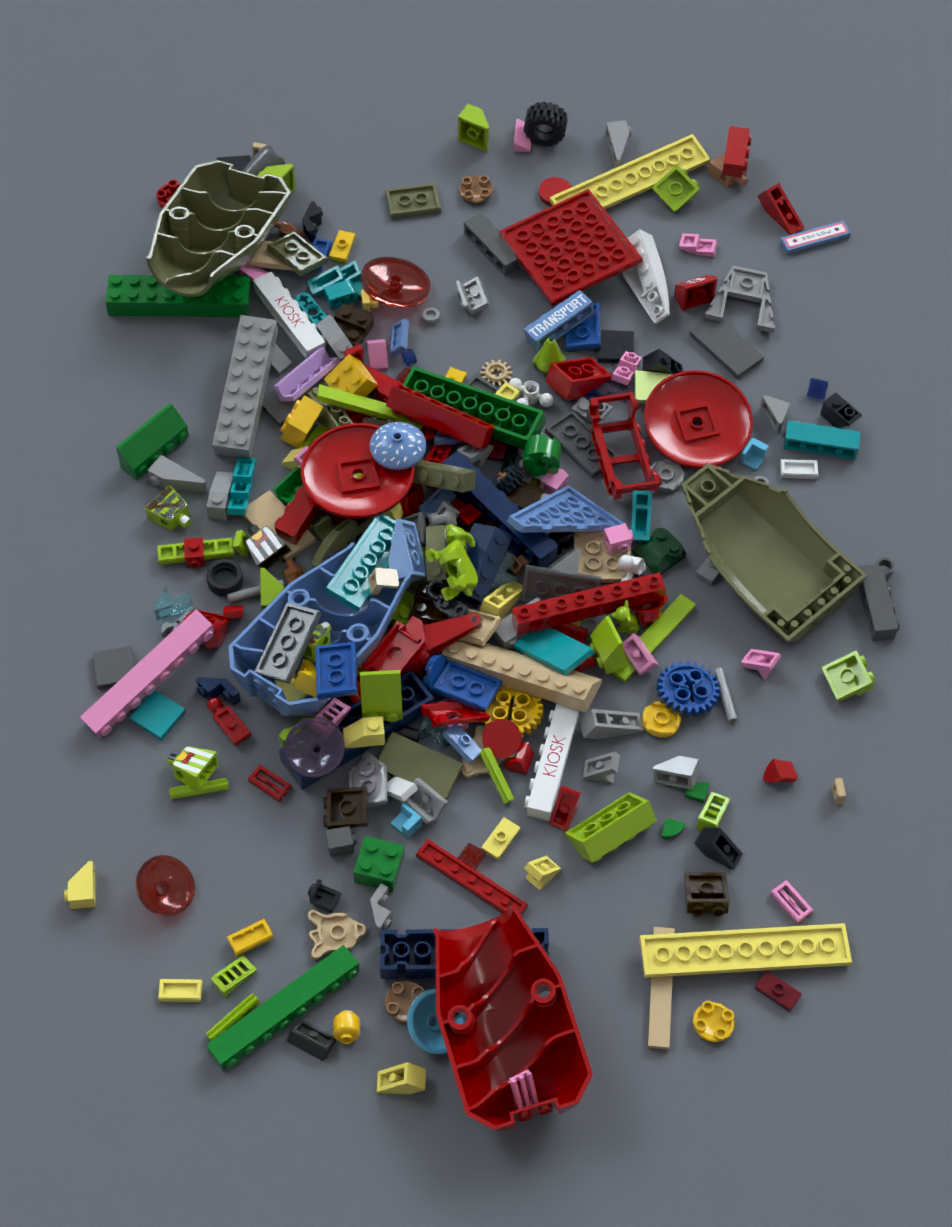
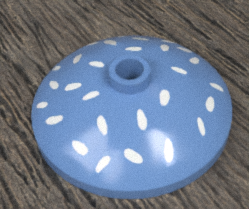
M392 422L381 426L374 432L370 440V452L373 459L379 465L391 470H404L413 467L420 462L426 451V440L423 433L417 427L405 422Z

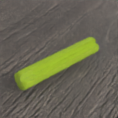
M484 748L480 751L481 758L503 803H509L514 800L511 790L491 749Z
M227 778L207 781L199 791L188 785L169 788V795L171 799L217 792L229 789Z
M250 994L206 1032L207 1038L212 1041L257 1006L259 999L256 995Z

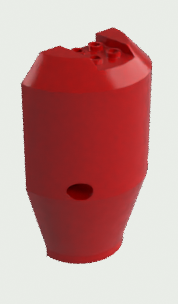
M511 904V907L501 915L474 926L456 930L433 929L436 944V1016L466 1115L495 1131H506L517 1128L515 1121H528L532 1119V1116L552 1113L555 1108H557L560 1115L577 1106L593 1076V1072L562 976L519 914L516 904ZM544 991L550 992L547 997L542 998L539 996ZM459 1018H466L463 1024L455 1022ZM529 1070L533 1076L539 1103L517 1110L509 1079ZM525 1078V1083H526V1087H527V1091H528V1095H529V1099H530V1094H529V1090H528V1086H527V1082H526V1078ZM518 1080V1081H517V1085H518V1089H519V1093H520L522 1105H524L525 1102H524L523 1094H522V1092H521L520 1082H519V1080Z

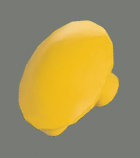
M705 1001L697 1008L692 1021L698 1035L711 1042H720L727 1039L733 1032L735 1024L732 1010L722 1004Z

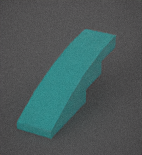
M238 457L232 476L233 483L230 490L227 515L246 516L253 488L257 458Z

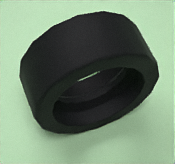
M216 560L207 569L206 579L208 587L218 596L227 597L228 593L239 591L243 585L241 567L233 560ZM220 571H231L236 575V579L230 584L220 585L214 582V576Z

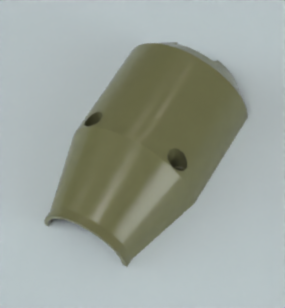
M217 160L195 165L159 213L150 253L146 258L152 275L161 285L176 294L187 297L203 295L210 287L252 260L288 207L291 191L281 177L266 173L263 177L238 171L234 169V164Z

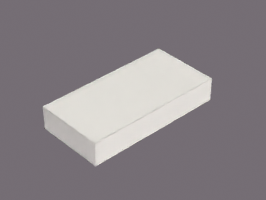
M781 459V478L818 479L817 460Z
M397 776L387 782V795L403 802L418 790L415 783Z

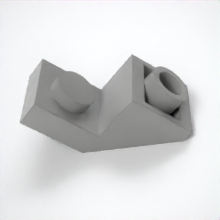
M581 397L571 410L585 422H591V417L588 413L589 401ZM607 403L599 404L600 421L613 409Z
M382 883L370 899L375 929L379 936L380 930H389L393 922L391 920V911L384 908L390 896L388 887Z

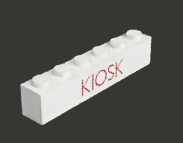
M269 272L253 280L254 292L305 359L318 348L324 347L326 350L327 341L323 335L320 336L314 323H310L307 314L301 311L298 302L291 298L289 290L287 288L284 289L279 277H275L272 272Z
M556 704L555 711L551 710L548 721L551 722V725L545 729L544 738L546 742L541 744L539 750L541 760L536 761L534 773L537 774L535 779L531 778L529 790H532L531 795L526 796L524 807L527 808V816L550 821L577 726L579 710Z

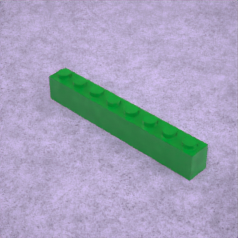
M342 945L206 1044L208 1053L222 1071L227 1068H233L240 1058L252 1054L258 1045L271 1040L274 1033L286 1029L296 1017L300 1018L305 1015L308 1008L320 1004L326 995L339 990L342 986L341 984L345 981L354 979L360 971L358 961Z

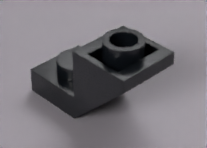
M314 201L310 203L302 219L303 231L310 243L316 238V233H318L316 226L322 224L321 217L323 216L321 207H317Z

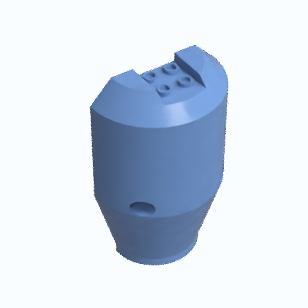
M352 542L344 550L289 583L229 645L232 674L251 697L258 696L267 704L280 711L282 716L316 715L331 698L318 699L317 697L307 695L303 700L289 702L286 700L283 689L275 685V680L260 676L254 672L286 603L320 611L322 615L318 624L328 622L331 625V644L355 642L358 670L381 642L405 590L412 582L411 575L408 574L398 588L383 587L378 595H374L370 600L367 599L358 612L325 592L330 581L356 546ZM302 656L301 661H300V663H299V665H298V667H297V669H296V671H295V674H296V675H297L298 669L300 668V665H301L303 659H305V660H309V659H307V658H305V657ZM310 660L316 667V661Z

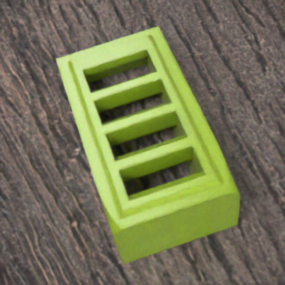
M711 792L698 818L696 828L702 831L703 827L718 828L730 798ZM712 801H713V802H716V803H719V804H721L722 806H719V805H717V804H714V803H712Z
M243 955L210 978L211 984L226 998L257 972V969ZM243 963L249 970L245 972L240 965ZM237 969L242 975L238 976L234 970ZM231 974L235 980L232 981L228 975ZM224 979L228 983V985L225 986L222 983V980Z

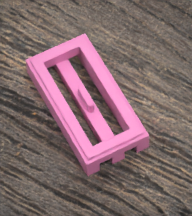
M787 880L770 893L796 924H799L801 920L807 918L814 911ZM784 887L794 897V899L803 907L805 912H803L795 903V901L783 890Z
M529 1070L509 1079L517 1110L539 1103L533 1076ZM525 1078H526V1082H527V1086H528V1090H529V1094H530V1099H529V1095H528V1091H527V1087H526V1083H525ZM518 1080H519V1082H520L521 1092H522V1094H523V1098H524V1102H525L524 1105H522V1101H521V1097H520V1093H519V1089H518V1085H517V1081H518Z

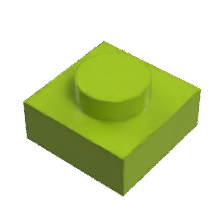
M243 530L236 531L233 548L242 557L249 556L250 551L246 540L250 537Z

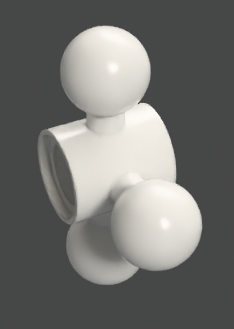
M512 378L509 381L510 385L523 392V398L517 399L516 402L529 406L537 403L539 400L543 407H550L554 402L551 394L539 393V385L535 381H527L524 385H522V381L518 378Z
M623 555L618 560L620 570L627 572V576L621 582L634 579V574L640 575L646 570L643 558Z

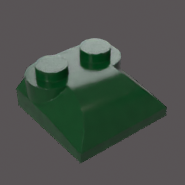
M664 528L655 529L648 542H643L633 550L637 557L644 559V563L654 574L660 572L661 575L686 557L683 545Z

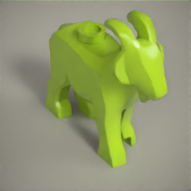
M449 524L445 527L449 545L441 551H436L432 548L425 551L429 562L436 560L440 562V565H445V570L449 576L447 578L449 587L441 589L445 601L458 596L459 592H464L468 597H471L472 591L478 582L475 568L466 553V540L472 548L475 547V540L471 534L465 532L462 528Z

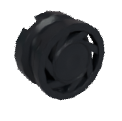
M551 532L548 535L558 545L557 555L562 554L563 549L567 550L574 540V535L570 532Z

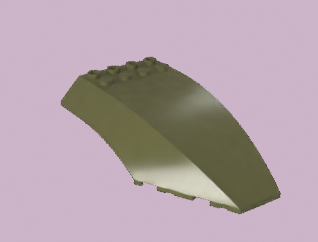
M706 464L683 482L681 487L708 557L730 587L754 613L787 643L799 641L846 602L866 579L867 574L837 549L813 525L789 495L787 489L782 488L780 490L769 486V483L759 482L745 475L741 477L729 473L730 470L719 469L715 465Z

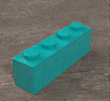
M788 421L783 449L856 460L859 450L860 432L851 429L846 430L798 421Z

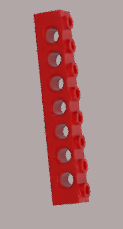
M659 572L513 607L512 622L518 636L616 612L617 608L624 606L625 600H628L629 609L663 601L666 587Z

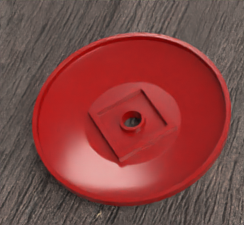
M689 370L675 373L663 379L654 387L645 404L644 426L651 443L662 455L677 464L701 469L708 463L715 466L728 463L743 451L752 433L753 416L745 395L731 381L712 372ZM698 420L702 425L695 426L692 421Z
M350 423L334 427L321 434L312 442L302 460L301 477L306 493L321 509L343 518L362 519L383 514L394 508L405 498L414 480V466L404 470H391L379 465L371 455L370 440L374 432L381 426L368 423ZM356 473L363 474L360 478H356L353 475Z

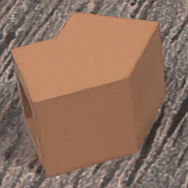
M520 555L518 558L514 557L508 567L515 574L521 575L525 572V567L529 565V562L523 555Z

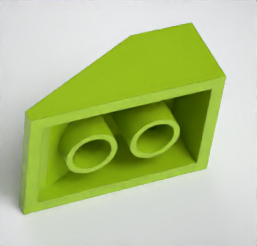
M400 670L360 672L362 717L383 716V721L389 722L403 720Z

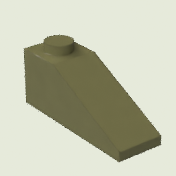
M445 525L426 527V550L431 548L436 551L443 550L447 546ZM426 556L427 581L429 583L433 580L447 582L449 576L445 570V565H440V562L436 560L429 562Z

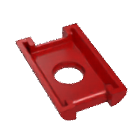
M397 621L361 667L367 672L400 670L401 673L425 643L426 639L420 635L414 638L405 632V625ZM398 649L403 652V658L400 662L392 663L389 661L388 655L392 650Z
M456 701L421 705V713L423 717L427 716L432 721V727L483 722L490 719V715L487 712L479 713L476 709ZM455 715L461 718L449 719L448 716Z

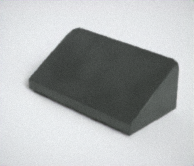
M300 1019L290 1030L287 1041L324 1061L337 1040L333 1036Z

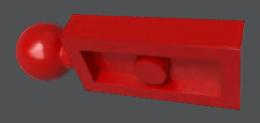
M210 698L207 702V708L210 712L215 713L212 715L213 720L235 747L251 737L250 730L229 705L222 708L223 703L219 698Z

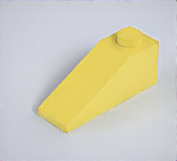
M509 579L483 599L480 612L499 616L502 620L521 597L523 585L513 579Z

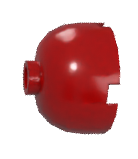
M412 483L408 494L400 502L403 517L418 513L420 503L423 504L424 492L421 484Z

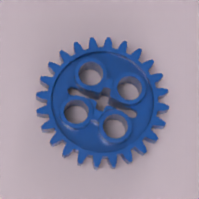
M679 661L678 666L672 663L671 668L666 666L665 671H661L656 690H658L657 697H661V703L666 702V709L669 707L673 708L672 713L678 710L679 716L683 712L686 713L687 717L690 716V713L697 717L698 712L705 715L706 710L710 712L712 706L715 707L719 699V681H715L716 675H710V669L704 670V665L699 668L697 667V662L690 665V662L687 661L686 665H683Z

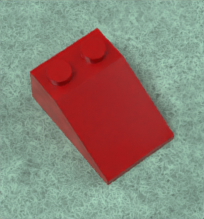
M592 357L551 363L545 382L558 392L563 399L570 401L581 398L612 378V374Z

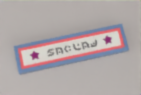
M843 220L782 237L780 242L786 253L790 254L850 237L851 232Z

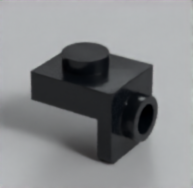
M317 879L316 883L312 884L308 890L310 904L333 913L341 898V892L323 885L320 879Z

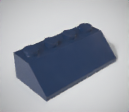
M473 523L469 534L475 540V547L472 548L466 540V553L475 568L478 582L472 591L471 597H468L464 592H459L456 597L480 607L483 599L487 597L513 535L497 527Z

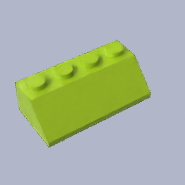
M628 792L564 834L581 857L593 863L601 860L603 855L618 849L619 845L625 841L632 840L639 832L649 829L657 819L648 800Z

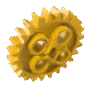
M502 685L487 710V713L490 715L489 721H483L482 723H485L486 727L491 721L496 719L509 720L511 701L515 697L511 721L519 727L523 738L524 732L531 734V728L536 730L537 724H541V718H543L541 698Z

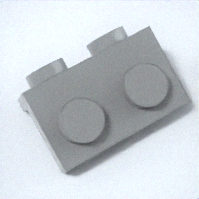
M478 276L464 284L460 280L456 281L458 287L456 292L462 298L460 303L464 311L467 310L471 315H474L490 306L482 281Z
M416 778L413 783L416 784L418 790L404 802L399 801L402 804L405 803L422 817L423 823L430 824L436 822L447 806L448 801L423 780Z

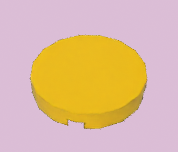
M656 701L644 709L641 718L642 725L653 736L659 738L672 736L679 730L681 723L679 711L672 713V707L665 708L666 702Z

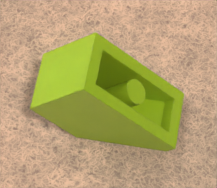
M260 568L261 609H265L284 590V586L265 568Z

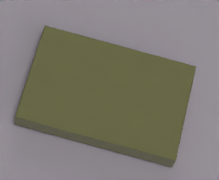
M435 183L385 190L391 219L441 213Z
M292 232L267 245V250L300 276L326 264L328 261L325 255L296 232Z

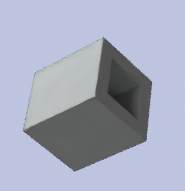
M350 826L325 831L330 857L354 853V845L357 844L355 832L351 833Z

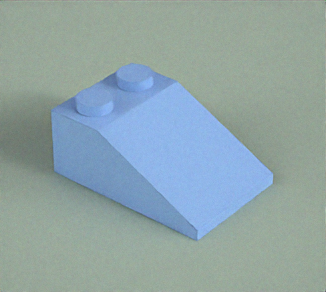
M397 519L389 554L388 569L397 570L398 581L401 583L408 574L411 575V583L427 578V572L416 524L411 521Z

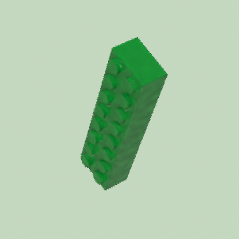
M108 275L105 301L108 316H249L251 297L250 277L227 276L210 287L203 295L187 297L168 290L153 275Z
M415 366L412 367L403 383L405 387L495 426L492 439L523 450L528 439L534 435H540L546 424L544 411Z

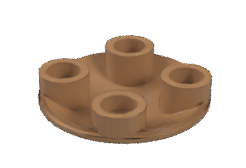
M486 175L466 176L462 179L459 192L464 200L470 203H481L491 197L493 185Z
M411 981L393 983L385 996V1008L388 1014L397 1021L407 1022L412 1002L421 993L425 992L424 989Z

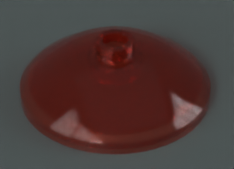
M167 855L152 857L140 867L136 876V892L141 903L156 915L169 917L180 914L189 907L195 893L193 876L188 867L174 857ZM158 887L162 889V893L158 891Z

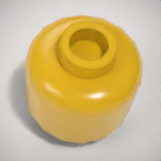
M348 1010L337 1014L333 1019L334 1038L343 1044H350L357 1040L360 1036V1018L354 1012Z

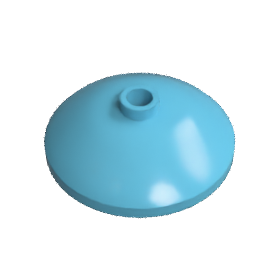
M436 989L428 990L415 998L409 1008L407 1016L408 1031L414 1043L423 1051L431 1054L447 1053V1049L436 1016ZM459 1018L455 1022L463 1024L466 1018ZM430 1019L433 1020L432 1026L429 1024Z

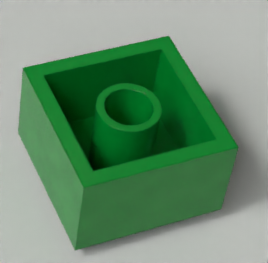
M365 836L353 872L354 882L378 888L382 883L388 887V891L394 892L405 857L404 845Z

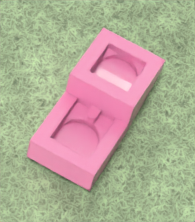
M682 233L679 249L696 255L715 257L718 243L717 239H700L699 234Z

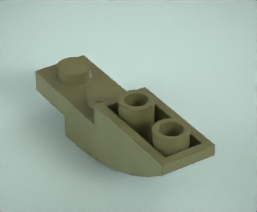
M318 387L309 388L304 393L305 396L323 406L317 420L329 430L337 426L353 423L342 407L316 400Z
M374 517L357 519L356 521L346 518L338 524L319 546L311 566L315 568L347 548V543L355 541L358 535L365 533Z

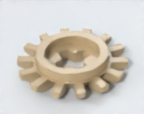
M491 360V364L485 363L487 367H481L484 370L480 371V374L484 375L482 378L488 382L493 381V385L497 382L501 386V381L508 383L506 380H511L512 378L508 376L513 374V372L509 371L511 366L506 367L507 362L502 364L501 360H498V362ZM495 370H497V372H501L499 373L498 377H496V375L493 374Z

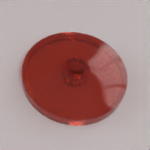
M380 257L369 261L363 267L360 277L361 285L370 297L392 307L407 308L419 305L426 300L430 290V280L420 267L412 262L396 257Z

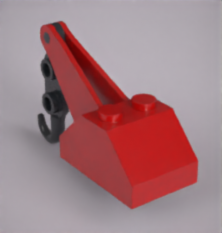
M442 580L431 581L426 587V595L434 602L440 612L452 619L424 625L418 618L411 617L405 626V632L414 638L420 635L426 641L402 670L401 676L412 670L418 678L424 677L427 672L425 671V666L433 655L438 654L482 626L483 622L480 615L477 613L470 614L466 605L454 598L445 601L443 595H437L432 592L434 585L444 584ZM398 649L392 650L388 655V659L392 663H398L403 658V652Z

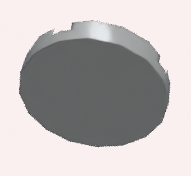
M662 459V461H656L650 466V469H653V471H656L661 476L662 484L659 486V492H674L681 487L685 474L680 464L669 459Z

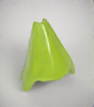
M548 338L532 360V365L536 364L537 368L542 372L548 373L551 363L565 361V356L555 339L553 342H550Z

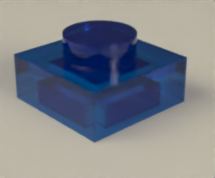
M811 377L807 396L825 399L829 381Z

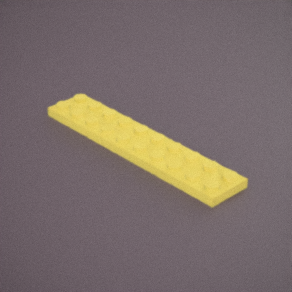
M691 134L553 195L549 201L553 206L589 189L602 207L607 209L652 189V186L674 166L678 165L680 168L683 167L687 172H690L708 164L710 157L696 137Z
M845 923L640 935L639 937L644 978L848 966L852 963Z

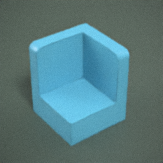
M752 438L742 452L740 463L756 471L767 456L769 445Z
M403 803L401 805V813L391 822V826L409 839L422 826V817Z

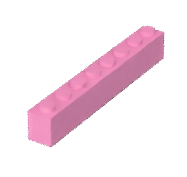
M196 609L80 718L99 738L109 734L112 727L117 722L124 720L132 708L138 707L141 700L146 695L153 693L161 681L167 680L175 668L182 666L190 654L196 653L204 641L212 638L215 632L213 625Z

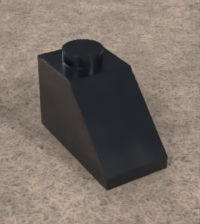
M703 827L694 843L706 857L732 870L735 869L743 855L721 828Z

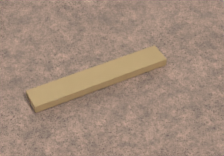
M654 927L653 935L674 933L675 928ZM673 976L651 977L648 1048L669 1050Z

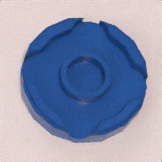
M433 655L425 666L427 676L423 677V684L431 693H434L432 688L448 664L446 657L443 655Z

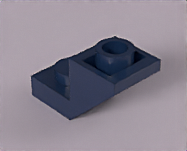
M204 677L196 679L197 692L203 698L206 697L209 700L221 694L227 702L231 701L234 706L241 701L239 691L228 679Z

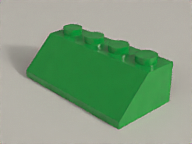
M169 403L116 446L120 468L133 479L137 480L139 477L144 476L161 455L165 457L167 454H170L175 447L185 442L189 437L187 424L173 404Z

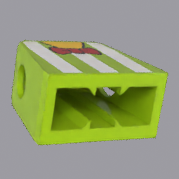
M189 746L185 747L180 755L171 753L167 758V764L172 766L174 778L198 791L219 766L216 751Z

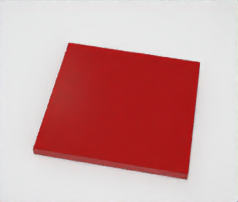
M589 189L499 231L500 237L551 306L566 300L579 290L582 292L643 262V258Z

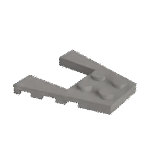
M732 266L722 287H720L715 299H713L708 311H706L704 319L722 322L726 298L729 296L761 303L756 330L774 333L775 325L773 324L774 317L771 310L767 273Z

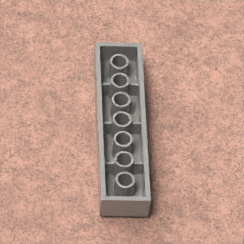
M240 315L212 444L215 455L237 458H251L278 333L277 322L274 319Z

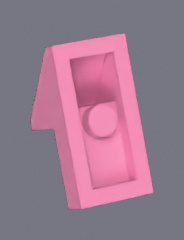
M750 649L742 659L741 664L744 668L758 670L763 680H766L779 662L781 654Z

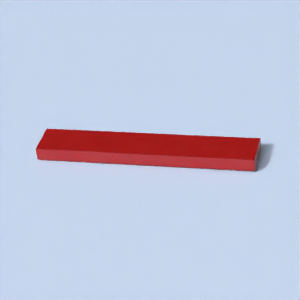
M429 839L426 840L416 853L417 858L501 913L506 912L513 903L516 904L521 916L528 908L527 903Z

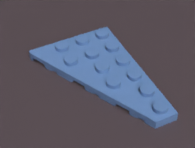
M569 485L510 515L507 523L513 526L515 530L522 533L604 531L606 528L624 524Z

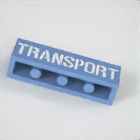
M579 290L524 328L526 340L539 351L548 338L550 342H553L554 339H559L595 313L593 302Z

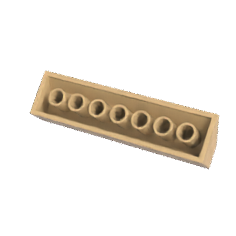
M458 640L442 652V655L446 657L448 662L451 660L503 681L502 685L585 713H587L602 683V679L574 670L565 676L527 655L489 643L480 646Z

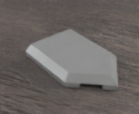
M366 751L357 766H354L349 771V788L367 786L368 808L384 805L388 802L387 766Z

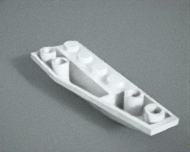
M639 229L627 239L643 258V262L623 271L622 275L652 321L657 324L670 315L668 289L653 236Z

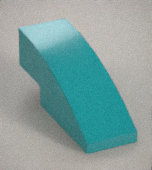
M353 261L342 268H339L337 265L307 281L313 296L324 295V287L345 280L355 282L364 278V275L357 262Z
M633 491L631 531L634 540L632 541L648 542L650 540L652 492Z

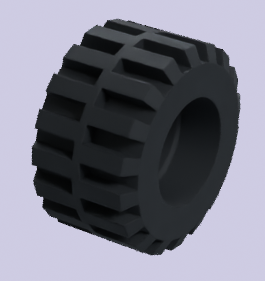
M537 102L535 105H531L530 109L527 110L524 124L526 137L530 138V141L535 142L537 145L553 146V144H558L565 137L568 121L567 113L564 112L562 107L559 108V105H554L552 102Z

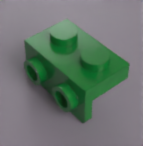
M296 467L273 489L276 497L283 505L287 506L288 503H291L295 498L297 489L303 486L301 468Z

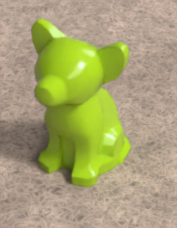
M625 600L624 606L617 608L616 612L611 614V617L616 619V623L620 625L617 628L618 633L634 634L639 630L640 625L637 617L634 614H630L628 600Z

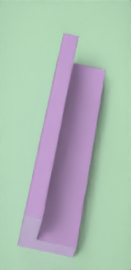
M324 347L318 348L276 383L273 388L281 402L295 401L341 361L339 357L329 358Z

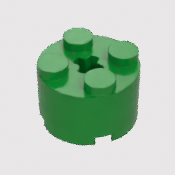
M534 435L530 437L528 442L525 443L524 467L534 477L546 475L547 473L557 474L561 460V443L554 437L553 440L548 439V435Z

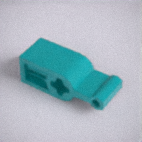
M367 277L355 282L345 280L324 287V297L330 310L339 308L342 304L348 305L357 301L361 297V290L368 289V294L370 295L373 293V289Z

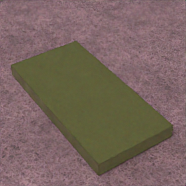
M394 732L391 733L378 760L386 764L387 774L393 777L397 776L412 783L416 778H420L446 800L464 766L463 763Z

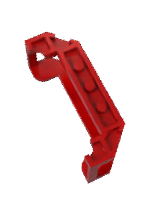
M633 392L595 397L589 400L588 413L592 424L590 433L607 493L614 500L621 499L622 494L631 493L634 490H650L655 494L658 493L659 486L662 484L660 474L650 469L649 466L650 457L645 453V441L640 436L641 427L636 423L635 419L639 404L638 400L634 399ZM628 400L627 420L599 423L600 403ZM629 430L637 453L609 457L603 433ZM639 462L645 482L623 486L622 482L615 478L612 465Z

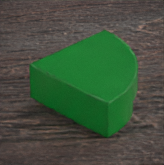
M695 783L693 790L687 789L685 797L704 803L710 783Z
M666 818L661 838L670 839L683 832L686 823Z

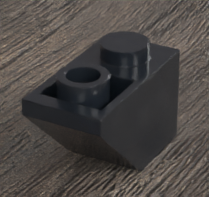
M657 349L643 357L642 371L675 374L683 370L679 362L661 349Z
M836 392L823 402L820 413L833 426H850L862 417L858 410Z

